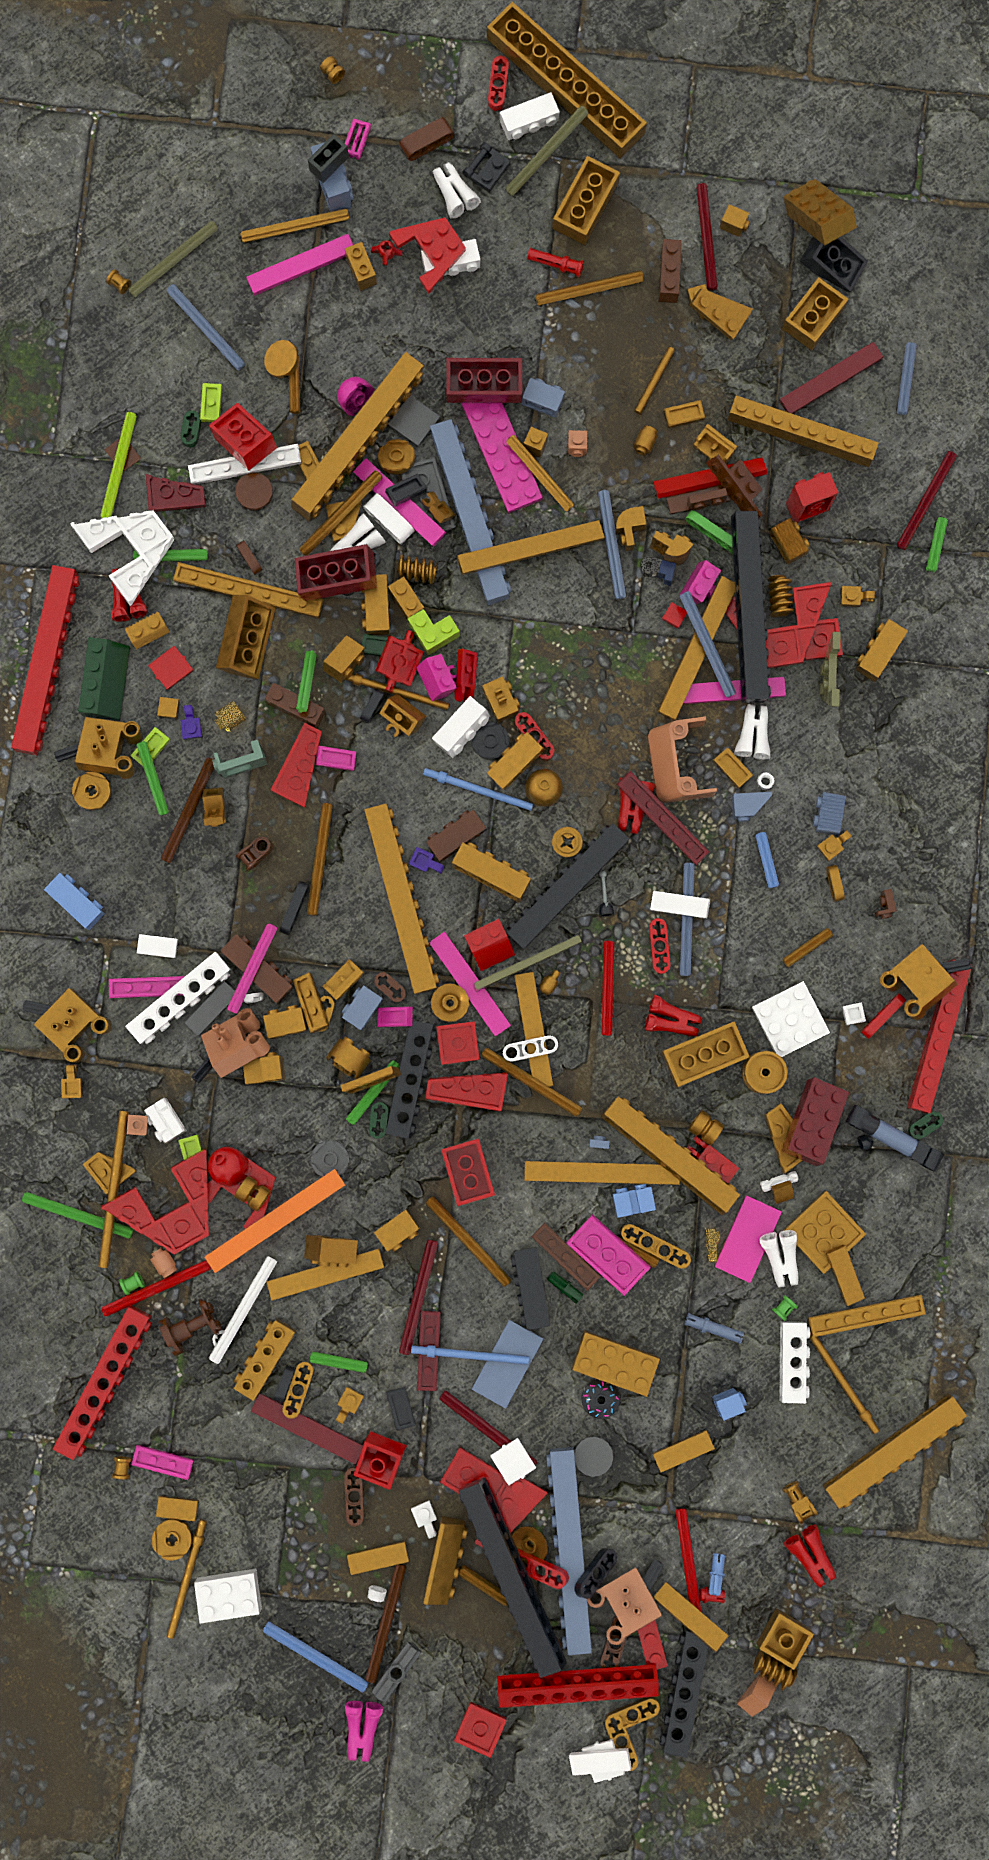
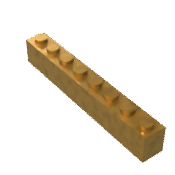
M737 395L727 420L869 467L872 463L879 443Z
M618 1096L601 1118L670 1172L721 1215L726 1214L740 1196L737 1193V1189L732 1184H726L722 1181V1177L717 1172H711L706 1168L705 1162L700 1159L696 1160L691 1155V1151L686 1147H680L674 1137L664 1134L658 1124L649 1122L643 1112L633 1109L627 1099Z
M948 1394L822 1486L839 1509L841 1507L846 1508L852 1504V1499L866 1494L870 1486L881 1483L885 1479V1475L899 1470L903 1462L913 1460L917 1456L916 1453L918 1451L928 1449L936 1438L941 1439L948 1434L947 1430L953 1426L958 1427L961 1425L967 1415L955 1398Z

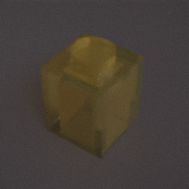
M234 701L214 713L217 717L215 722L219 728H225L227 732L246 720Z

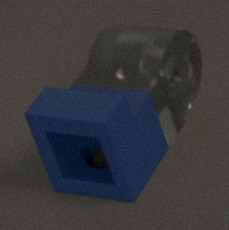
M645 557L640 563V572L645 577L655 576L664 579L663 584L671 586L676 563L653 557Z

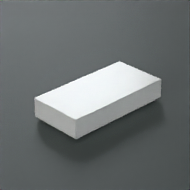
M139 934L137 954L176 958L178 939Z

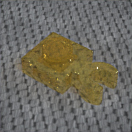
M714 1227L706 1228L708 1261L717 1262L716 1248L717 1244L720 1243V1234L716 1232Z

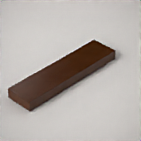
M545 1222L531 1236L587 1291L601 1278Z

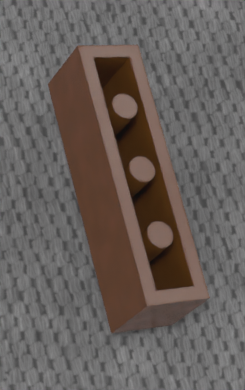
M236 934L221 949V952L244 973L254 950L249 946L251 942L244 935L239 937ZM263 959L253 982L275 1003L279 1004L294 988L291 985L293 981L285 974L281 976L277 972L279 968L272 961L267 963Z

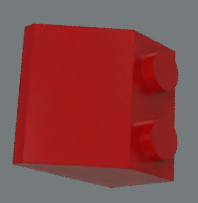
M499 919L464 935L481 972L515 956Z
M370 1431L364 1442L354 1476L390 1490L407 1445Z

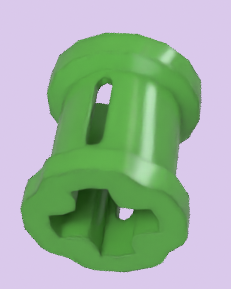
M138 1271L126 1279L119 1280L121 1288L126 1295H129L131 1291L139 1287H145L143 1278Z
M784 1295L783 1301L772 1310L781 1319L786 1321V1317L793 1309H797L798 1306Z

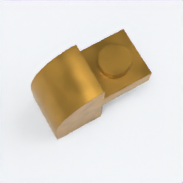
M643 506L629 508L623 511L617 519L615 531L616 534H620L621 545H625L626 551L634 549L635 544L632 532L645 530L646 519Z
M223 787L204 789L202 796L205 810L204 826L216 827L226 823Z

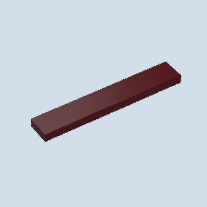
M872 342L780 398L779 402L786 412L794 414L879 362L884 356L875 343Z
M631 771L616 784L694 865H697L709 853L703 844Z
M259 1393L251 1412L356 1465L363 1444L302 1413H299L296 1418H287L283 1414L284 1404ZM288 1406L286 1407V1410H288V1415H292V1413L297 1412L296 1410Z

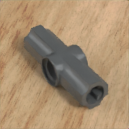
M407 1641L373 1688L372 1693L379 1700L387 1701L421 1654V1650L415 1644ZM395 1667L400 1668L402 1673L394 1675L391 1670Z

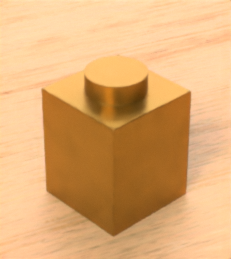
M729 204L722 218L720 229L740 237L742 231L746 232L750 224L748 220L749 212Z
M531 427L523 445L532 455L541 458L548 442V433Z

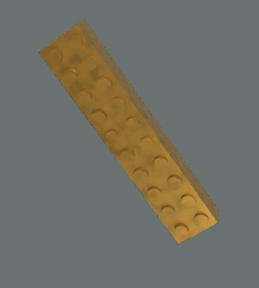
M513 2L487 26V40L546 93H552L554 100L572 115L581 105L584 106L588 111V115L580 123L620 159L645 134L647 122Z
M407 352L402 355L291 499V508L309 522L312 518L316 519L322 511L320 510L322 505H327L333 497L334 489L338 490L342 486L345 475L352 473L356 461H361L365 456V450L368 445L372 446L378 438L379 431L383 432L389 424L388 420L399 411L401 402L405 403L411 395L412 388L419 386L424 374L422 372L424 365Z

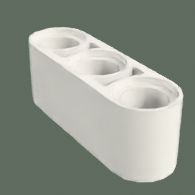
M377 493L363 506L365 511L399 544H402L415 531Z
M544 1036L508 1044L503 1049V1056L507 1061L514 1062L550 1054L557 1050L558 1041L553 1036ZM545 1040H553L555 1047L552 1050H547L544 1047ZM529 1043L536 1046V1051L533 1054H528L525 1051V1046ZM513 1047L517 1050L515 1058H508L506 1056L508 1048Z

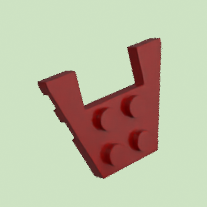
M446 217L389 232L390 238L398 249L415 239L434 268L419 277V281L428 294L433 291L434 286L443 279L444 274L449 268L453 267L466 251L465 245Z
M247 1157L248 1169H245L244 1178L236 1185L225 1187L224 1185L217 1184L213 1179L207 1183L209 1204L221 1187L235 1196L247 1176L258 1181V1186L264 1185L271 1190L258 1212L253 1211L244 1224V1228H248L265 1216L276 1180L274 1175ZM254 1191L251 1197L255 1198L258 1193Z

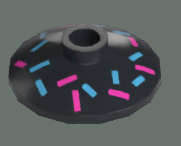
M596 1379L589 1382L582 1392V1405L584 1410L592 1417L605 1419L612 1416L619 1407L620 1394L617 1387L613 1384ZM600 1396L605 1398L603 1403L597 1401Z

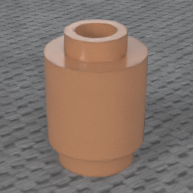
M160 1248L151 1254L153 1258L150 1261L158 1274L162 1275L163 1278L177 1271L176 1263L166 1249L163 1251Z

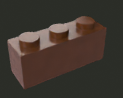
M663 239L658 302L677 303L682 240Z
M275 683L272 684L264 699L268 705L318 729L326 713L323 707L311 701L308 703L306 712H298L299 710L296 709L298 695Z
M468 810L464 811L459 815V820L456 822L450 821L443 826V831L440 833L434 832L428 837L426 844L439 863L457 852L462 842L467 844L486 831L485 825L474 810L470 812Z

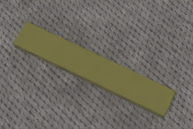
M578 935L475 982L473 985L474 989L477 992L577 946L582 941Z

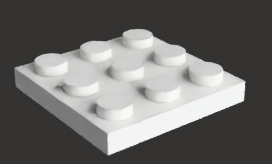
M804 981L751 1007L774 1053L781 1057L830 1033Z

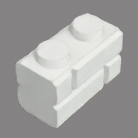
M167 1098L159 1100L144 1110L146 1112L145 1116L148 1117V1124L150 1126L154 1125L157 1130L154 1133L160 1142L169 1143L187 1131Z

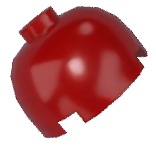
M225 1146L217 1149L212 1153L208 1161V1173L217 1184L224 1185L225 1187L239 1183L244 1178L245 1169H248V1161L244 1154L233 1147Z

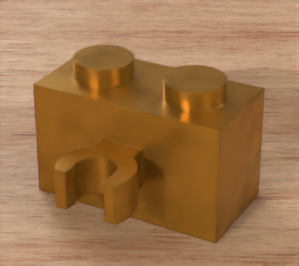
M503 676L482 685V691L497 723L519 713L518 708H520V704L516 697H512L510 693L512 687L508 680H504Z
M398 694L388 698L379 713L391 722L386 727L387 731L391 730L392 727L396 729L394 737L400 735L402 731L408 736L414 734L419 730L427 717Z

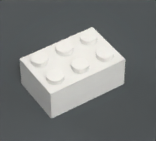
M256 1569L199 1577L194 1583L200 1623L257 1615L262 1609Z

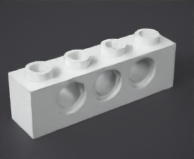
M780 1321L779 1400L782 1403H806V1398H809V1386H806V1378H809L810 1370L809 1366H806V1358L810 1357V1348L807 1346V1338H810V1327L803 1321ZM794 1337H799L800 1344L797 1347L791 1346V1340ZM793 1357H798L800 1360L799 1365L796 1367H792L790 1364ZM793 1377L799 1378V1384L796 1387L790 1385Z

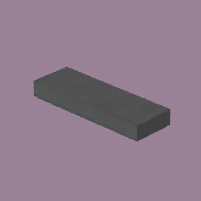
M224 981L184 1023L197 1036H200L227 1008L235 990Z

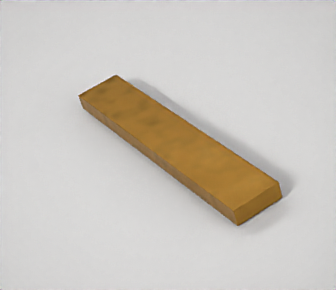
M534 972L514 975L525 1040L544 1037ZM532 1043L527 1044L528 1054L535 1053L536 1046ZM548 1054L529 1058L531 1075L545 1085L553 1086Z
M380 1249L356 1255V1264H348V1267L336 1266L337 1263H330V1266H317L266 1281L271 1301L382 1269L384 1264Z
M915 1295L807 1317L811 1337H817L925 1315L926 1313L922 1295Z

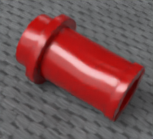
M707 1587L701 1588L699 1593L700 1601L707 1603V1601L724 1603L725 1590H721L720 1596H714L709 1594Z

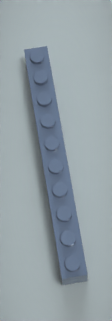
M452 419L431 425L432 439L469 551L493 547L491 540H494L492 530L487 529L486 523L488 518L486 512L481 510L482 500L480 494L475 492L474 488L477 487L474 476L470 477L469 470H471L469 460L464 459L463 453H465L463 442L458 441L457 436L460 434L457 425H453ZM503 565L476 572L487 606L509 599L511 588L509 582L504 580L505 569Z
M573 1447L550 1449V1455H546L547 1467H551L552 1475H548L549 1487H553L554 1494L550 1495L551 1507H555V1515H551L552 1527L557 1529V1535H553L554 1548L558 1547L559 1555H555L556 1566L566 1570L569 1575L568 1583L562 1588V1596H558L559 1608L564 1610V1616H560L561 1629H565L566 1636L562 1637L563 1649H567L568 1655L589 1654L592 1651L587 1599L578 1597L574 1589L576 1582L584 1573ZM561 1575L557 1576L559 1583L562 1581L560 1579Z

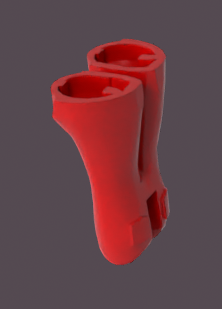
M119 568L112 569L111 574L117 571ZM112 582L114 604L111 617L113 621L131 620L130 614L135 619L142 618L148 614L140 594H138L130 606L129 613L127 601Z
M641 781L653 793L655 784ZM620 789L618 828L625 832L628 825L627 820L633 819V823L631 822V833L638 834L644 813L636 804L632 810V800Z
M653 996L648 1012L670 1017L677 1021L648 1014L644 1027L646 1031H667L698 1037L699 1029L688 1026L687 1022L701 1024V1016L677 1008L660 996Z
M815 1524L806 1527L801 1532V1535L815 1556V1561L811 1558L798 1534L789 1537L783 1544L800 1561L813 1582L820 1588L825 1583L818 1570L823 1568L825 1575L828 1576L830 1581L836 1578V1574L824 1550L819 1529Z

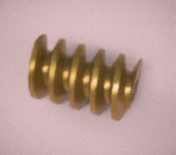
M400 555L397 573H399L400 578L405 577L407 574L408 580H411L414 576L416 582L421 577L422 582L426 583L429 578L430 584H433L436 579L438 562L433 566V560H430L427 565L424 558L419 563L418 557L411 562L410 556L404 561L403 555Z
M784 575L769 577L768 581L771 582L768 585L770 589L769 596L771 597L769 603L772 604L770 606V611H772L770 616L783 617L794 612V609L788 608V606L794 604L793 601H788V598L793 597V594L787 593V591L793 589V587L787 586L788 583L792 582V579H788Z
M762 1650L758 1652L754 1660L753 1674H756L759 1670L761 1671L760 1678L767 1674V1682L775 1679V1687L782 1683V1691L786 1687H791L797 1677L798 1670L796 1668L793 1670Z

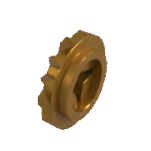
M572 827L560 828L555 832L552 839V846L561 857L577 855L583 844L581 834ZM563 837L567 840L573 838L570 843L572 849L567 845L561 848L564 843Z

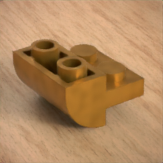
M656 531L650 548L664 556L663 560L676 563V566L686 561L693 544L686 536H679L677 534L674 540H672L667 533Z

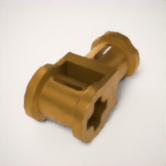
M794 1481L786 1485L782 1490L784 1493H787L791 1500L789 1503L799 1523L803 1524L804 1520L813 1515L817 1516L818 1513L807 1496L802 1494L798 1487V1481Z

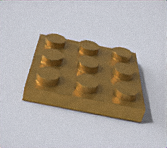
M824 1191L783 1230H793L797 1233L796 1245L823 1274L831 1268L826 1254L827 1251L841 1245H845L847 1251H849L866 1235L827 1191Z

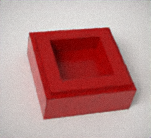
M671 602L662 620L678 629L687 612Z

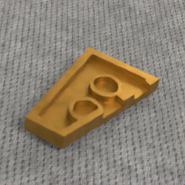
M700 289L689 304L730 340L735 338L753 310L750 307L705 289Z
M780 1103L764 1116L784 1174L802 1160L782 1152L793 1119Z

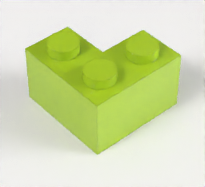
M424 609L408 618V625L415 633L416 638L427 655L432 654L460 637V631L450 615L434 625Z

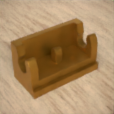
M709 424L705 426L693 445L710 459L719 454L725 464L735 454L737 449L735 444Z
M349 959L322 987L339 1001L364 973Z

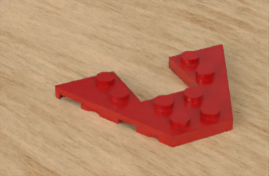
M831 582L793 588L797 625L767 629L766 648L769 651L767 667L775 668L802 664L804 662L831 587ZM732 597L725 614L737 629L735 597Z
M206 1148L171 1167L174 1176L189 1200L183 1205L155 1220L137 1187H134L101 1205V1208L117 1217L118 1220L125 1222L137 1232L152 1239L156 1244L163 1246L174 1255L209 1236Z

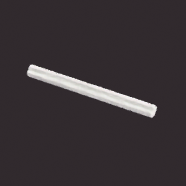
M269 1256L265 1259L209 1356L212 1362L218 1364L221 1361L277 1263L275 1259Z

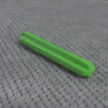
M206 549L167 550L161 561L208 560V551ZM136 550L133 551V559L135 560L140 557Z
M313 650L306 651L296 706L300 713L306 712L308 709L316 661V653Z
M140 742L137 744V748L158 814H167L169 810L147 742Z
M394 1060L387 1066L400 1068V1065ZM389 1080L370 1087L346 1118L350 1124H356Z

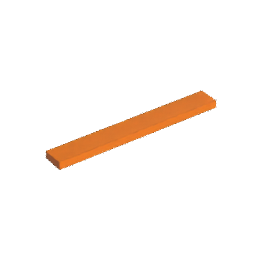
M336 1169L332 1170L206 1255V1261L214 1273L218 1272L346 1184Z

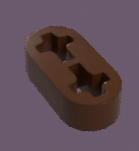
M243 540L238 543L236 547L252 573L256 575L261 572L262 568L246 542Z
M381 972L376 975L374 979L375 985L389 999L396 1003L402 1002L405 999V989L389 974ZM386 976V981L390 986L386 987L384 984L380 986L379 977L384 978ZM392 987L397 991L401 989L402 997L393 998L394 993L390 989Z

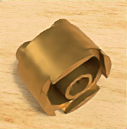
M344 1037V1039L339 1038L326 1056L328 1061L331 1058L334 1061L332 1064L349 1077L351 1074L355 1075V1080L360 1077L371 1061L369 1059L370 1053L363 1048L359 1050L354 1047V1042L347 1037Z

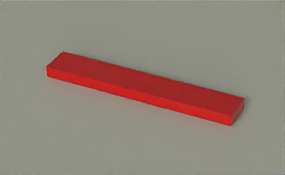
M762 457L743 461L753 477L767 475V468ZM710 469L653 481L658 499L721 485Z

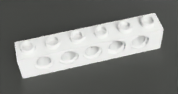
M214 952L125 1027L140 1044L144 1042L146 1044L150 1043L156 1038L154 1035L159 1030L163 1032L171 1025L169 1022L174 1017L179 1019L186 1013L184 1011L185 1008L189 1005L191 1007L196 1005L203 993L209 994L216 988L214 984L219 980L221 982L225 981L230 976L231 968L217 952ZM209 969L215 972V977L212 980H207L205 977V972ZM197 981L200 984V989L194 993L191 991L190 985ZM178 994H183L185 997V1002L182 1005H178L175 1001ZM164 1006L170 1009V1014L167 1017H163L160 1014V1010ZM150 1018L155 1022V1026L151 1030L145 1026L146 1021Z

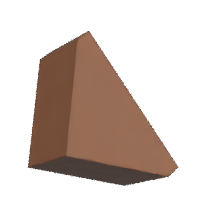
M759 1673L737 1701V1705L750 1716H755L768 1707L776 1689L772 1680L767 1682L766 1675L760 1678Z

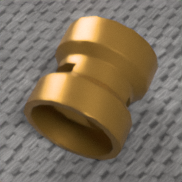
M330 56L322 62L320 70L325 75H328V79L332 84H336L344 77L346 71L337 64L338 62L333 56Z

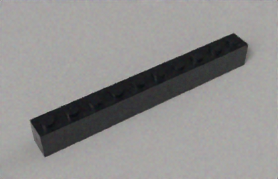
M735 511L731 516L741 703H763L771 695V687L768 685L770 669L767 667L769 651L766 648L768 633L764 625L767 615L763 608L765 592L762 591L764 574L761 573V566L763 565V555L760 554L762 537L759 536L761 519L758 517V511Z
M486 1477L465 1484L459 1490L460 1500L467 1509L468 1518L476 1530V1537L481 1541L484 1555L489 1560L492 1566V1573L500 1584L501 1593L507 1600L509 1612L514 1616L517 1630L522 1634L525 1648L533 1659L535 1670L539 1673L540 1678L562 1671L567 1664L566 1658Z

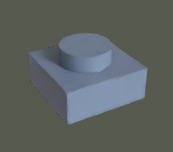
M594 1136V1140L589 1139V1147L609 1149L610 1141H605L603 1136Z

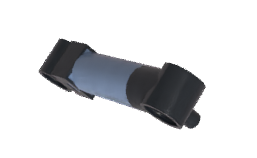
M854 1105L845 1121L850 1126L865 1132L933 1172H936L944 1156L940 1151L900 1131L860 1106Z

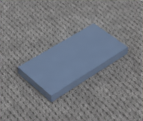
M509 1319L491 1353L528 1356L529 1364L486 1361L472 1390L506 1409L543 1338Z

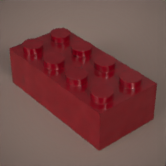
M447 358V403H522V358Z
M367 544L295 558L297 593L304 601L377 588L374 552Z
M815 1077L807 1080L782 1152L815 1166L823 1165L849 1092Z

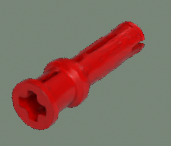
M531 247L527 255V260L559 268L562 273L569 272L577 277L581 276L584 266L583 260L576 261L570 259L569 256L559 257L532 249Z

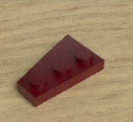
M146 474L149 511L160 512L206 507L203 486L171 481L167 478H157Z

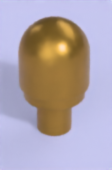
M554 969L550 976L544 977L540 984V991L545 995L552 994L558 986V981L556 980L561 973Z

